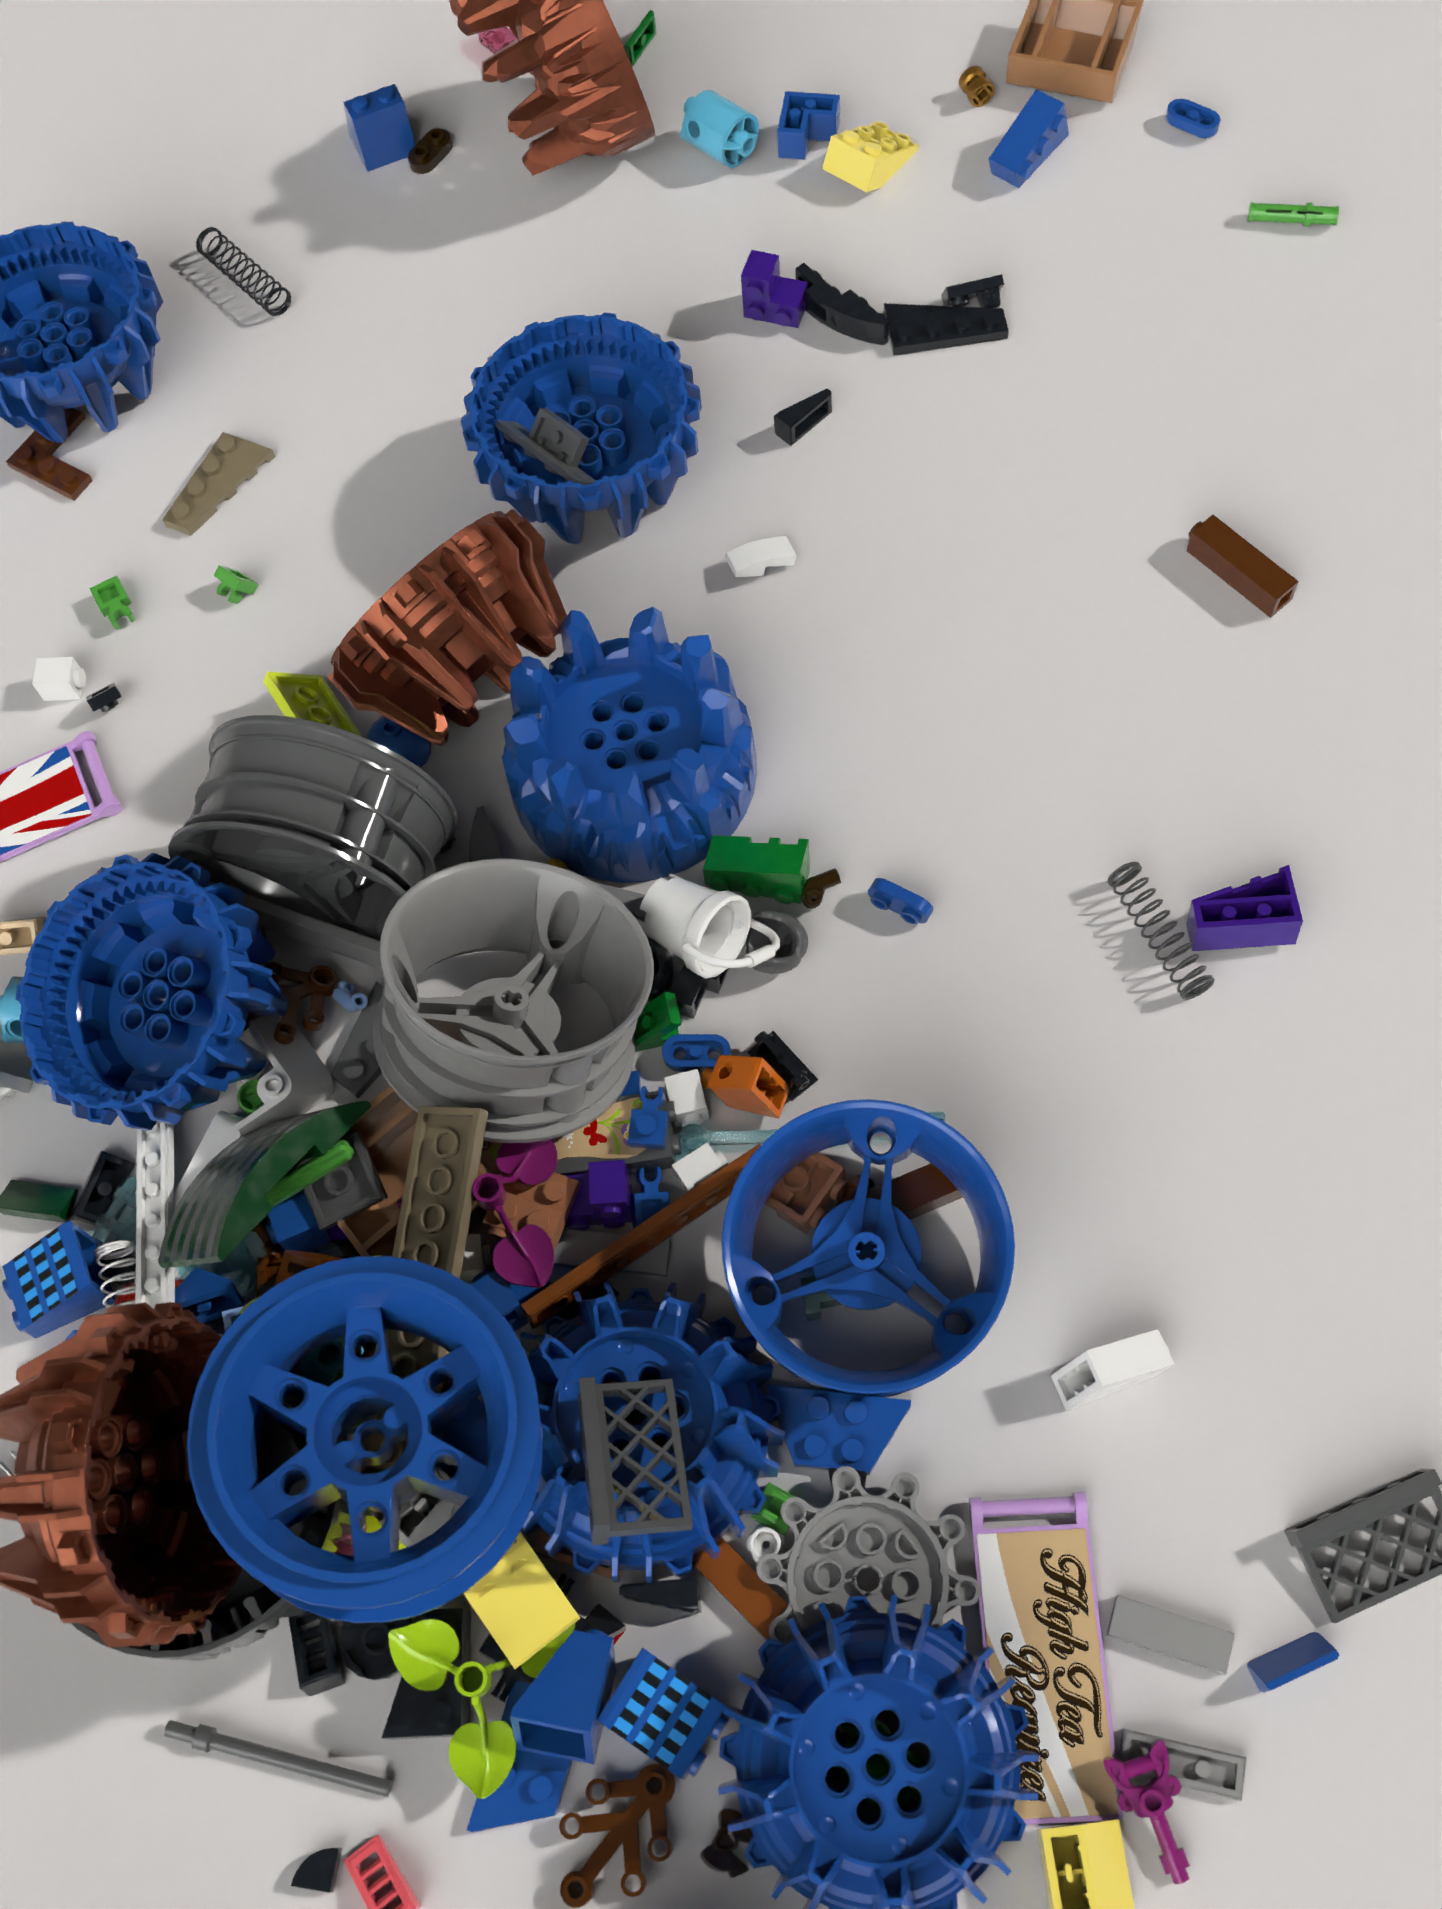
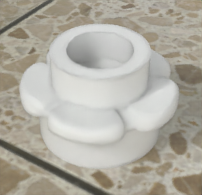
M761 1525L748 1537L747 1549L749 1552H752V1558L758 1563L759 1559L765 1554H783L784 1549L782 1545H784L785 1540L780 1533L766 1525ZM764 1541L770 1543L769 1548H763L762 1544Z

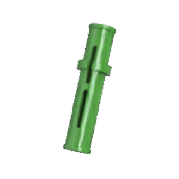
M1251 202L1248 222L1303 223V226L1309 227L1310 224L1336 226L1339 206H1313L1311 202H1306V205Z

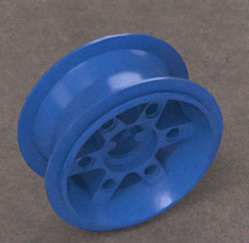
M358 1256L330 1261L301 1271L272 1287L245 1309L224 1333L212 1351L200 1376L190 1410L187 1437L189 1474L197 1503L211 1532L229 1556L252 1577L261 1581L273 1593L294 1606L324 1618L352 1623H386L418 1616L445 1605L471 1589L487 1575L513 1545L528 1518L538 1489L543 1452V1433L535 1378L526 1352L507 1320L475 1288L445 1270L419 1261L391 1256ZM388 1329L409 1332L424 1337L443 1347L449 1353L405 1379H401L394 1375ZM345 1335L343 1378L335 1381L328 1387L289 1373L300 1360L314 1349ZM374 1342L378 1345L377 1351L372 1357L367 1359L360 1358L363 1343ZM453 1380V1385L448 1392L438 1394L432 1391L438 1384ZM289 1393L298 1397L305 1396L303 1402L298 1407L291 1409L284 1407L285 1398ZM480 1394L485 1405L488 1422L487 1446L483 1464L435 1436L436 1430ZM265 1413L307 1437V1446L261 1481L258 1463V1443ZM372 1415L384 1416L380 1421L368 1420L363 1422L356 1429L353 1440L347 1441L348 1432L360 1420ZM374 1433L384 1435L385 1443L380 1450L376 1452L364 1450V1442L368 1436ZM408 1437V1443L403 1455L392 1467L375 1474H361L358 1472L369 1464L381 1465L387 1462L392 1457L395 1446ZM441 1462H444L448 1465H458V1470L453 1478L440 1480L435 1476L436 1467ZM306 1479V1487L300 1494L296 1496L287 1495L296 1482ZM420 1492L461 1506L451 1519L433 1534L414 1545L399 1550L400 1506L412 1500ZM341 1498L348 1503L354 1556L332 1553L315 1547L293 1534L288 1528ZM374 1511L384 1514V1523L378 1531L373 1533L363 1531L367 1514Z

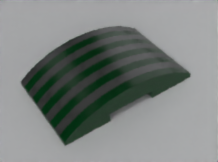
M368 1101L352 1102L278 1120L245 1134L224 1148L195 1177L175 1208L161 1245L158 1264L162 1268L222 1262L274 1208L264 1196L299 1160L324 1156L371 1107V1104Z

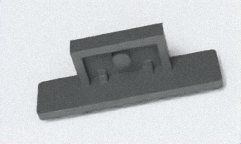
M548 408L539 409L531 431L524 428L518 422L497 420L495 427L504 433L505 439L521 445L525 448V454L541 460L545 463L544 468L546 470L561 475L566 479L565 483L570 480L572 483L587 485L594 484V481H596L578 468L589 438Z

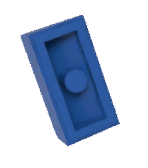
M1311 1632L1249 1661L1247 1667L1259 1691L1265 1693L1339 1659L1338 1656L1340 1655L1322 1635L1317 1632Z

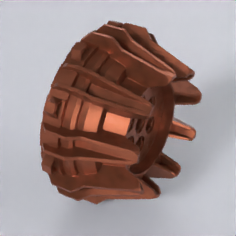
M511 509L506 514L502 511L487 514L466 526L417 563L415 567L401 577L365 612L334 651L331 658L333 672L328 676V679L357 710L377 712L436 745L443 746L449 738L448 724L445 717L459 726L468 728L478 720L479 713L475 706L478 700V693L472 683L483 674L504 692L510 693L512 670L523 661L521 651L516 643L537 656L544 658L549 657L556 650V640L554 637L561 634L560 625L567 614L544 560V538L515 509Z
M143 1302L112 1306L104 1314L89 1315L85 1318L75 1336L17 1368L16 1380L19 1382V1385L0 1395V1438L20 1443L14 1474L0 1477V1518L19 1522L25 1535L24 1538L0 1548V1586L30 1598L34 1605L58 1614L63 1623H80L94 1629L107 1647L171 1643L178 1633H197L205 1627L206 1615L211 1614L219 1600L226 1597L242 1572V1567L229 1556L211 1532L197 1503L189 1474L187 1437L190 1410L200 1376L221 1337L211 1327L200 1323L190 1310H183L182 1304L174 1302L155 1304L153 1309L149 1304ZM262 1431L259 1433L258 1463L261 1481L264 1480Z

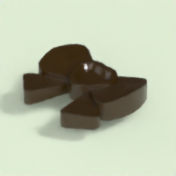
M725 1808L719 1811V1828L713 1837L712 1844L701 1851L700 1857L709 1868L717 1872L728 1871L729 1877L735 1878L747 1872L749 1868L731 1851L738 1847V1841L749 1844L753 1833L750 1828L729 1832L728 1822L743 1816V1814L734 1809Z

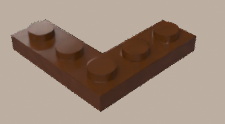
M75 408L64 409L68 437L85 419L83 412ZM34 431L11 455L6 463L10 468L75 501L93 481L91 476L52 456L62 443L49 441L37 431Z

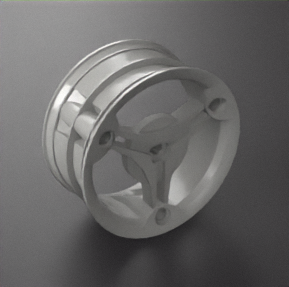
M487 859L448 867L421 880L398 900L390 911L381 934L379 952L384 983L382 997L374 1016L373 1047L378 1065L388 1084L410 1108L417 1113L419 1106L481 1108L488 1111L484 1134L485 1141L529 1143L557 1138L577 1131L603 1115L616 1102L626 1087L632 1072L635 1057L634 1032L637 1018L647 1004L654 977V961L647 936L639 922L621 901L595 882L579 874L550 864L520 859ZM481 951H510L526 954L528 964L511 978H492L481 981L471 986L462 996L421 998L418 995L415 979L425 970L449 958ZM540 974L544 975L538 986L533 984ZM558 982L589 984L608 1007L614 1030L590 1045L559 1053L555 1044L559 1038L561 1015L557 1004L550 996Z

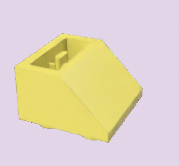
M1119 1819L1036 1829L1049 1909H1135Z

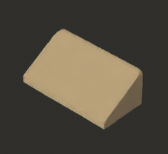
M44 917L0 921V955L29 953L37 934L41 932L44 926Z

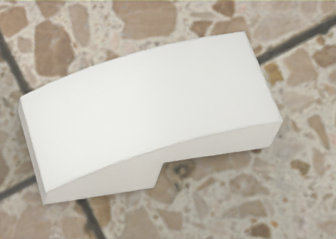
M786 536L752 541L726 552L725 555L735 577L763 576L767 566H792L797 557Z

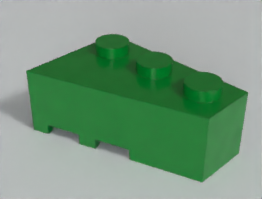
M712 836L703 867L705 885L717 891H738L752 898L760 896L773 898L782 904H791L792 902L801 904L803 888L810 872L809 839H799L798 844H780V838L770 837L768 843H751V837Z

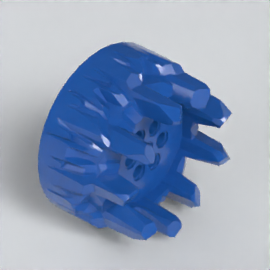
M653 606L639 612L634 617L629 630V638L606 640L600 644L585 614L580 611L571 610L560 625L563 656L557 657L555 661L551 662L549 670L539 659L530 656L522 657L523 661L512 670L510 676V697L514 715H512V720L503 728L506 744L501 758L519 821L530 839L544 854L551 859L563 861L569 870L583 876L602 881L629 883L646 882L661 877L666 878L669 876L668 874H676L687 870L706 859L713 835L731 836L736 831L746 815L754 795L757 778V760L752 727L746 706L736 696L729 667L725 659L713 651L709 635L688 636L682 645H679L677 642L670 643L662 613ZM633 710H639L638 712L631 713ZM605 718L608 719V720L603 721V722H600V721H599V720L605 719ZM659 728L663 729V730L658 731V732H654V731H653V730L659 729ZM631 737V739H629V740H626V741H623V740H622L623 738ZM594 746H600L599 748L594 749V750H591V749H590L591 747H594ZM649 756L655 757L651 760H644L646 757ZM623 765L619 769H613L614 766Z

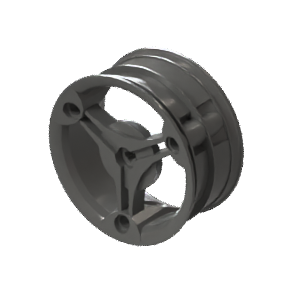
M275 715L245 716L227 721L214 731L209 743V771L205 781L197 789L195 806L190 819L171 837L168 854L170 859L175 856H181L200 864L211 872V882H224L242 890L245 894L381 941L385 921L398 900L414 885L435 873L434 859L445 843L455 834L458 825V813L450 796L431 776L406 758L378 743L343 729L310 720Z

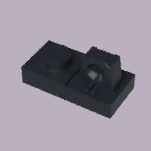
M1002 274L946 287L941 294L943 306L963 307L970 303L969 300L977 297L980 308H999L1001 305L1000 290L1004 286Z

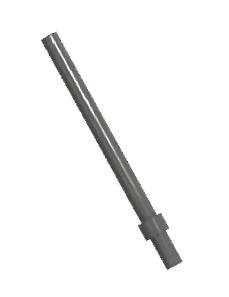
M169 1720L165 1727L164 1736L191 1743L192 1748L208 1753L213 1749L387 1798L392 1789L393 1781L220 1734L217 1733L216 1728L199 1724L198 1727Z

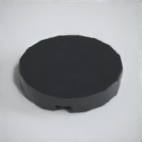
M410 1617L386 1623H352L343 1621L340 1631L342 1633L339 1650L346 1667L357 1676L375 1681L391 1678L399 1673L391 1656L388 1634L391 1630L415 1623L413 1618Z

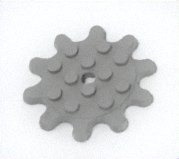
M842 1466L832 1476L834 1495L831 1503L826 1507L814 1508L800 1497L788 1498L781 1506V1516L794 1532V1545L784 1554H765L759 1559L756 1566L757 1574L763 1582L777 1584L783 1587L788 1594L789 1604L786 1611L776 1617L769 1627L771 1639L786 1645L795 1639L787 1620L794 1617L800 1632L805 1630L810 1625L825 1619L818 1606L822 1602H824L831 1619L844 1615L849 1597L865 1595L874 1612L886 1613L890 1595L898 1596L896 1613L920 1619L923 1604L931 1605L928 1625L937 1629V1627L943 1624V1616L947 1609L956 1605L971 1606L978 1601L981 1593L980 1585L973 1577L954 1573L947 1563L949 1549L960 1542L965 1535L966 1527L964 1521L955 1514H947L934 1521H928L920 1517L915 1507L920 1486L916 1477L910 1473L898 1474L892 1480L890 1488L886 1493L874 1496L868 1494L863 1489L860 1476L854 1468ZM870 1568L878 1574L879 1584L874 1591L865 1592L859 1588L856 1577L860 1570Z

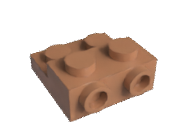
M818 1152L791 1169L775 1186L768 1196L765 1205L775 1210L778 1217L807 1235L811 1227L816 1229L822 1218L828 1214L825 1208L830 1200L838 1201L846 1191L848 1183L845 1181L847 1178L845 1168Z
M555 1172L547 1181L534 1186L525 1185L518 1178L515 1183L503 1184L506 1200L502 1207L516 1233L522 1227L534 1224L548 1234L555 1251L581 1183L578 1180ZM496 1210L487 1211L483 1223L490 1228L489 1234L499 1239L510 1237Z

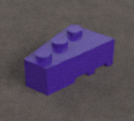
M1289 865L1279 868L1278 873L1261 878L1259 875L1251 878L1249 883L1236 888L1229 886L1193 899L1186 922L1192 951L1296 944L1303 919Z

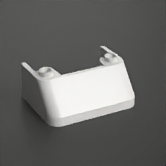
M282 1016L259 1017L252 1020L248 1028L274 1068L264 1074L257 1084V1094L264 1105L235 1124V1127L242 1136L269 1123L305 1114L329 1098L334 1091L335 1082L333 1077L296 1023L294 1025L297 1031L292 1043L283 1045L274 1039L276 1025L281 1022ZM281 1031V1033L283 1034H289L286 1031Z

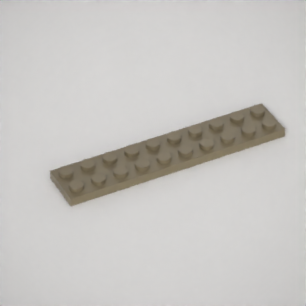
M419 1106L392 1257L419 1261L445 1270L460 1279L474 1199L472 1187L478 1175L488 1111L481 1108ZM388 1329L394 1375L401 1379H405L447 1354V1350L429 1339L409 1332ZM442 1383L438 1384L432 1391L440 1394ZM372 1415L363 1419L362 1423L368 1420L380 1421L384 1416ZM379 1433L368 1436L364 1442V1450L368 1452L380 1450L385 1443V1436ZM408 1437L395 1446L394 1453L387 1462L381 1465L369 1464L358 1472L361 1474H375L392 1467L403 1455L408 1443Z

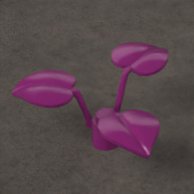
M553 1138L529 1143H503L498 1150L496 1163L502 1173L511 1176L503 1177L501 1174L496 1176L492 1173H485L477 1177L473 1183V1202L477 1201L478 1205L484 1210H496L510 1236L497 1243L493 1251L492 1260L498 1275L514 1285L532 1288L544 1287L553 1272L554 1249L548 1234L534 1224L526 1225L517 1233L515 1232L502 1207L506 1200L503 1184L515 1183L518 1178L522 1183L529 1186L539 1185L547 1181L555 1172L558 1162ZM400 1199V1200L398 1201V1207H399L400 1210H401L402 1199Z

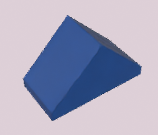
M195 1267L175 1289V1303L182 1304L183 1310H190L200 1323H206L223 1317L222 1311L245 1306L232 1280Z

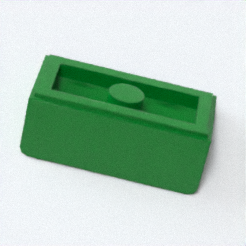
M649 10L624 46L632 67L656 34L655 17L652 10Z

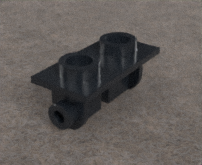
M765 1031L760 1032L754 1039L757 1044L747 1051L751 1057L763 1058L790 1086L787 1097L791 1102L818 1081L817 1077L774 1031L770 1034H767Z

